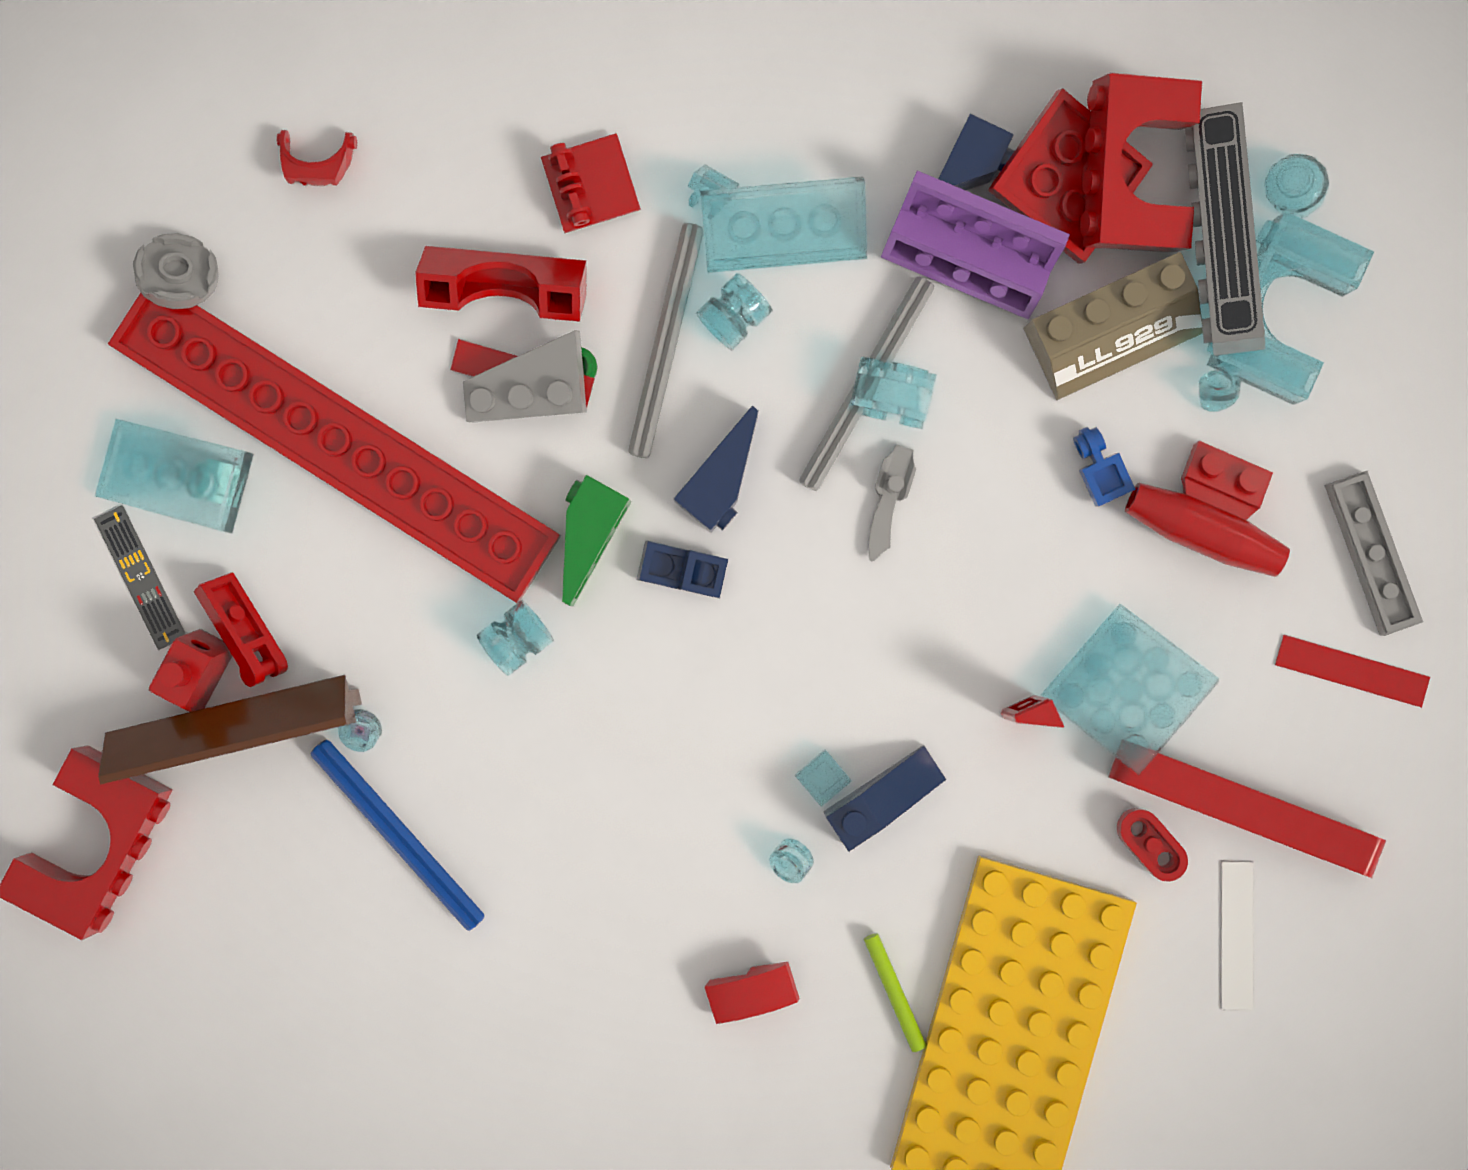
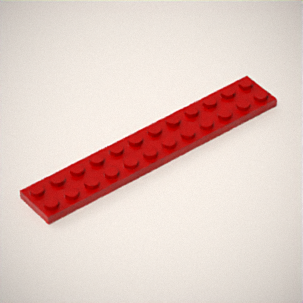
M140 292L108 342V345L515 603L520 602L562 536L198 305L183 309L166 308L156 305L145 298Z

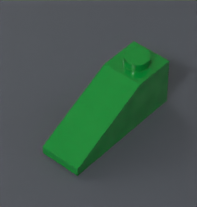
M588 475L585 476L583 482L579 480L574 482L565 499L570 505L566 510L562 602L569 606L575 605L632 502L626 496Z

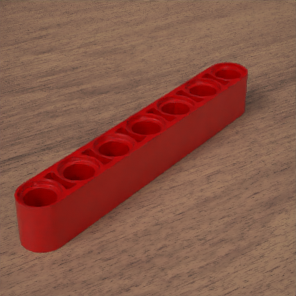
M1123 739L1108 778L1369 878H1373L1386 840Z

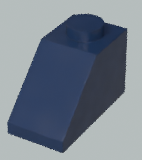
M970 113L938 179L965 191L989 183L996 171H1001L1015 150L1008 148L1014 134Z

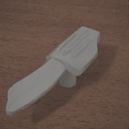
M897 444L889 456L883 459L875 484L877 494L882 497L875 511L870 529V561L876 560L884 551L890 548L891 524L896 500L901 501L908 497L916 472L913 461L914 450Z

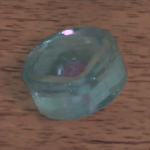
M363 709L354 710L356 723L338 727V735L341 742L347 748L357 752H364L373 748L382 734V726L379 719L373 713Z

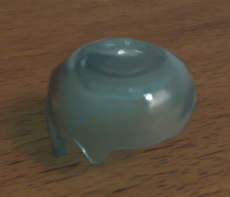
M1290 154L1273 164L1264 183L1266 198L1280 214L1298 215L1301 218L1308 217L1322 206L1330 186L1327 169L1315 157L1306 154Z

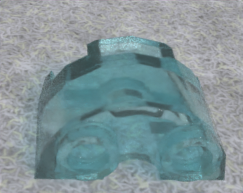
M861 357L850 405L862 407V415L866 417L886 420L887 413L900 417V425L923 429V424L927 420L937 374L928 373V370L893 362L891 364L875 360L874 358Z

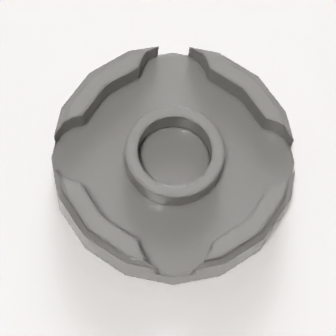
M179 233L162 234L152 238L153 242L147 244L145 248L143 244L137 250L133 261L136 286L145 298L156 305L171 309L191 308L206 301L215 291L219 279L216 257L211 250L209 252L203 246V242L195 237Z

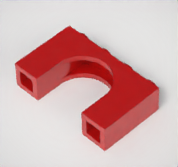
M1109 73L1093 81L1087 96V106L1091 110L1090 128L1085 136L1088 168L1082 181V189L1084 194H1086L1085 212L1080 220L1083 247L1156 252H1177L1192 248L1194 207L1158 205L1142 201L1127 187L1122 176L1120 159L1126 139L1137 127L1182 130L1199 124L1202 81Z
M88 745L71 748L52 785L90 804L104 817L110 832V848L106 860L94 874L78 875L31 852L14 858L0 883L1 899L80 940H84L98 932L102 933L111 922L114 915L111 907L116 897L122 896L128 889L133 879L130 871L135 861L142 859L148 851L152 839L148 836L154 825L159 824L168 813L171 803L167 800L173 790L144 774L100 785L98 775L102 752Z

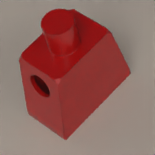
M203 629L177 637L172 642L148 691L189 712L204 709L229 664L232 654L222 639Z

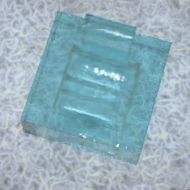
M704 165L693 173L687 186L695 191L689 198V206L695 207L701 197L708 198L711 202V208L707 216L712 218L720 211L721 207L734 197L740 184L713 168Z

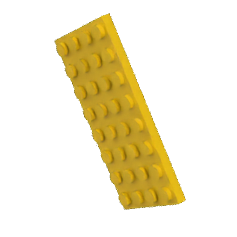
M978 855L925 1041L926 1047L921 1055L891 1161V1170H1062L1137 902Z

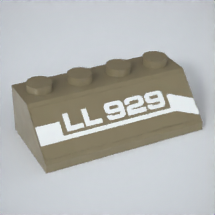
M1181 251L1038 316L1023 328L1056 400L1203 334L1198 287Z

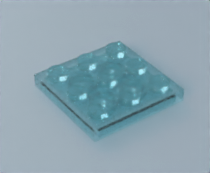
M1119 604L1044 690L1041 696L1052 699L1056 709L1139 776L1219 683V678L1122 604Z

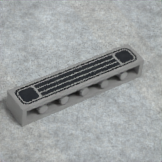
M1243 102L1204 108L1200 111V123L1185 128L1187 152L1195 151L1196 164L1188 165L1190 189H1199L1200 202L1191 203V206L1194 207L1193 227L1202 226L1203 240L1195 241L1197 266L1205 265L1207 278L1198 280L1200 304L1209 303L1210 318L1202 319L1204 344H1213L1214 356L1265 350V331Z

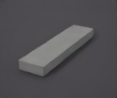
M1363 471L1324 485L1379 635L1386 636L1422 623L1421 614L1368 471Z

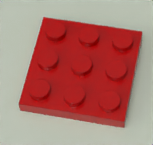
M1062 88L1055 92L988 191L1011 210L1070 234L1063 252L1075 262L1081 264L1087 261L1095 249L1093 247H1083V236L1080 233V220L1085 212L1086 202L1082 181L1088 168L1085 136L1090 128L1091 111ZM1125 141L1121 152L1120 165L1123 179L1132 193L1137 189L1153 163Z

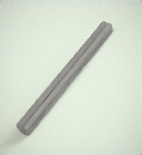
M684 223L681 228L628 449L631 455L640 458H648L651 453L703 237V228L692 223Z
M919 276L913 281L801 475L800 483L813 491H817L820 488L933 292L934 285L930 281Z

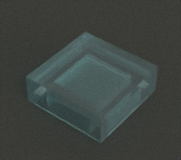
M826 749L795 774V777L821 807L852 781Z

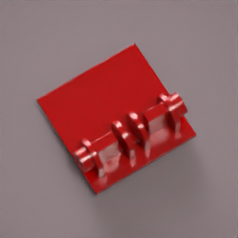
M617 133L567 148L565 143H558L550 147L551 154L541 157L564 233L641 210Z

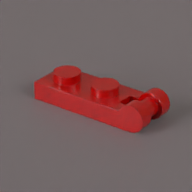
M232 572L199 584L193 592L238 664L240 677L244 684L248 687H253L264 682L265 677L268 675L276 677L285 673L288 670V663L284 654L235 574ZM256 651H259L263 658L260 662L254 654Z

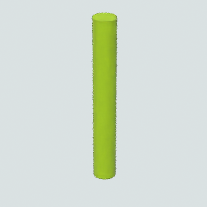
M871 934L863 940L912 1052H918L926 1047L925 1040L879 934Z

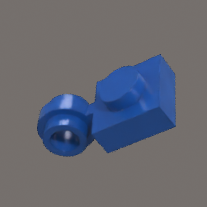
M1085 427L1079 430V435L1073 437L1075 447L1082 459L1090 457L1093 461V464L1080 469L1079 472L1094 505L1099 507L1136 490L1120 453H1114L1103 458L1101 451L1106 449V443L1097 427L1092 429Z

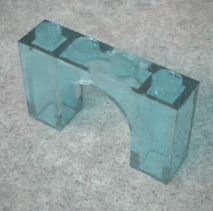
M1284 211L1274 220H1267L1256 240L1257 243L1261 244L1257 252L1262 310L1264 297L1269 286L1275 279L1281 277L1301 278L1342 297L1358 289L1374 251ZM1264 314L1265 350L1214 356L1213 344H1208L1207 352H1210L1211 355L1206 364L1207 366L1292 405L1308 399L1324 362L1280 342L1268 329Z

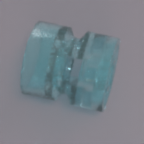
M736 273L721 287L722 296L720 298L711 297L696 312L704 326L731 351L748 336L747 327L749 325L757 327L773 311L764 296L739 273Z
M523 600L504 613V622L494 621L477 634V639L486 653L507 676H510L527 662L526 655L528 653L537 655L554 642L546 626Z

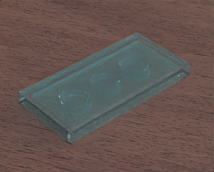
M863 176L700 191L707 273L867 259L866 195Z
M116 419L95 496L219 531L233 533L254 454Z

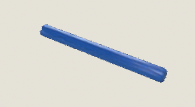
M329 740L319 743L311 751V757L458 922L468 931L474 929L484 919V913Z

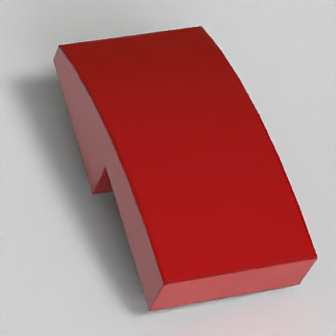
M788 961L754 966L744 975L711 979L704 987L716 1024L769 1013L795 1004L800 999Z

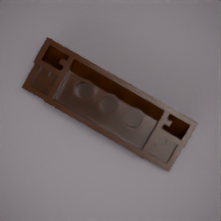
M341 675L105 732L98 775L100 785L356 723L353 706L362 705L359 689L349 690L346 675Z

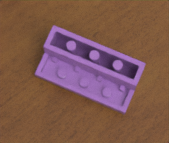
M917 170L881 258L1029 320L1044 293L1050 273L1064 250L1070 234Z

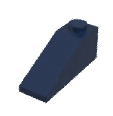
M753 405L673 499L676 504L711 533L716 527L723 531L738 513L733 507L738 501L759 412Z
M923 745L823 812L848 852H850L887 827L947 779Z

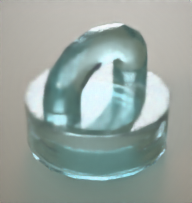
M1211 371L1204 374L1199 380L1198 394L1200 405L1204 410L1214 412L1227 409L1240 396V378L1230 371Z
M790 838L783 840L769 858L773 872L779 878L789 883L803 881L814 864L810 850L803 843Z

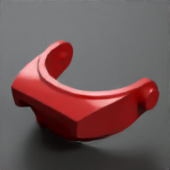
M281 130L277 134V145L280 147L281 167L286 181L289 184H294L295 181H298L303 186H325L328 184L337 186L350 167L353 149L357 148V137L352 132H345L343 144L337 153L324 161L306 162L291 156L288 130Z

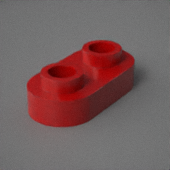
M1132 808L1120 816L1117 823V833L1120 840L1152 876L1161 881L1170 882L1179 879L1185 873L1188 867V856L1185 849L1153 813L1142 808ZM1136 821H1141L1143 824L1142 832L1138 835H1133L1131 832L1132 824ZM1162 852H1168V863L1160 866L1158 864V856Z

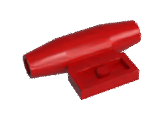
M1198 441L1193 445L1180 479L1182 481L1183 493L1137 483L1135 486L1136 490L1131 492L1125 506L1127 514L1164 538L1225 565L1277 577L1289 558V547L1247 521L1251 515L1261 508L1273 472L1202 441Z

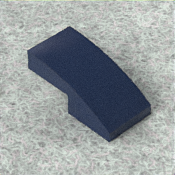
M645 541L636 580L720 598L728 559Z

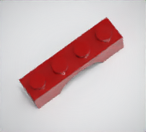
M425 246L415 271L418 307L459 311L466 304L480 298L506 296L520 299L530 304L538 313L539 318L580 322L587 295V260Z

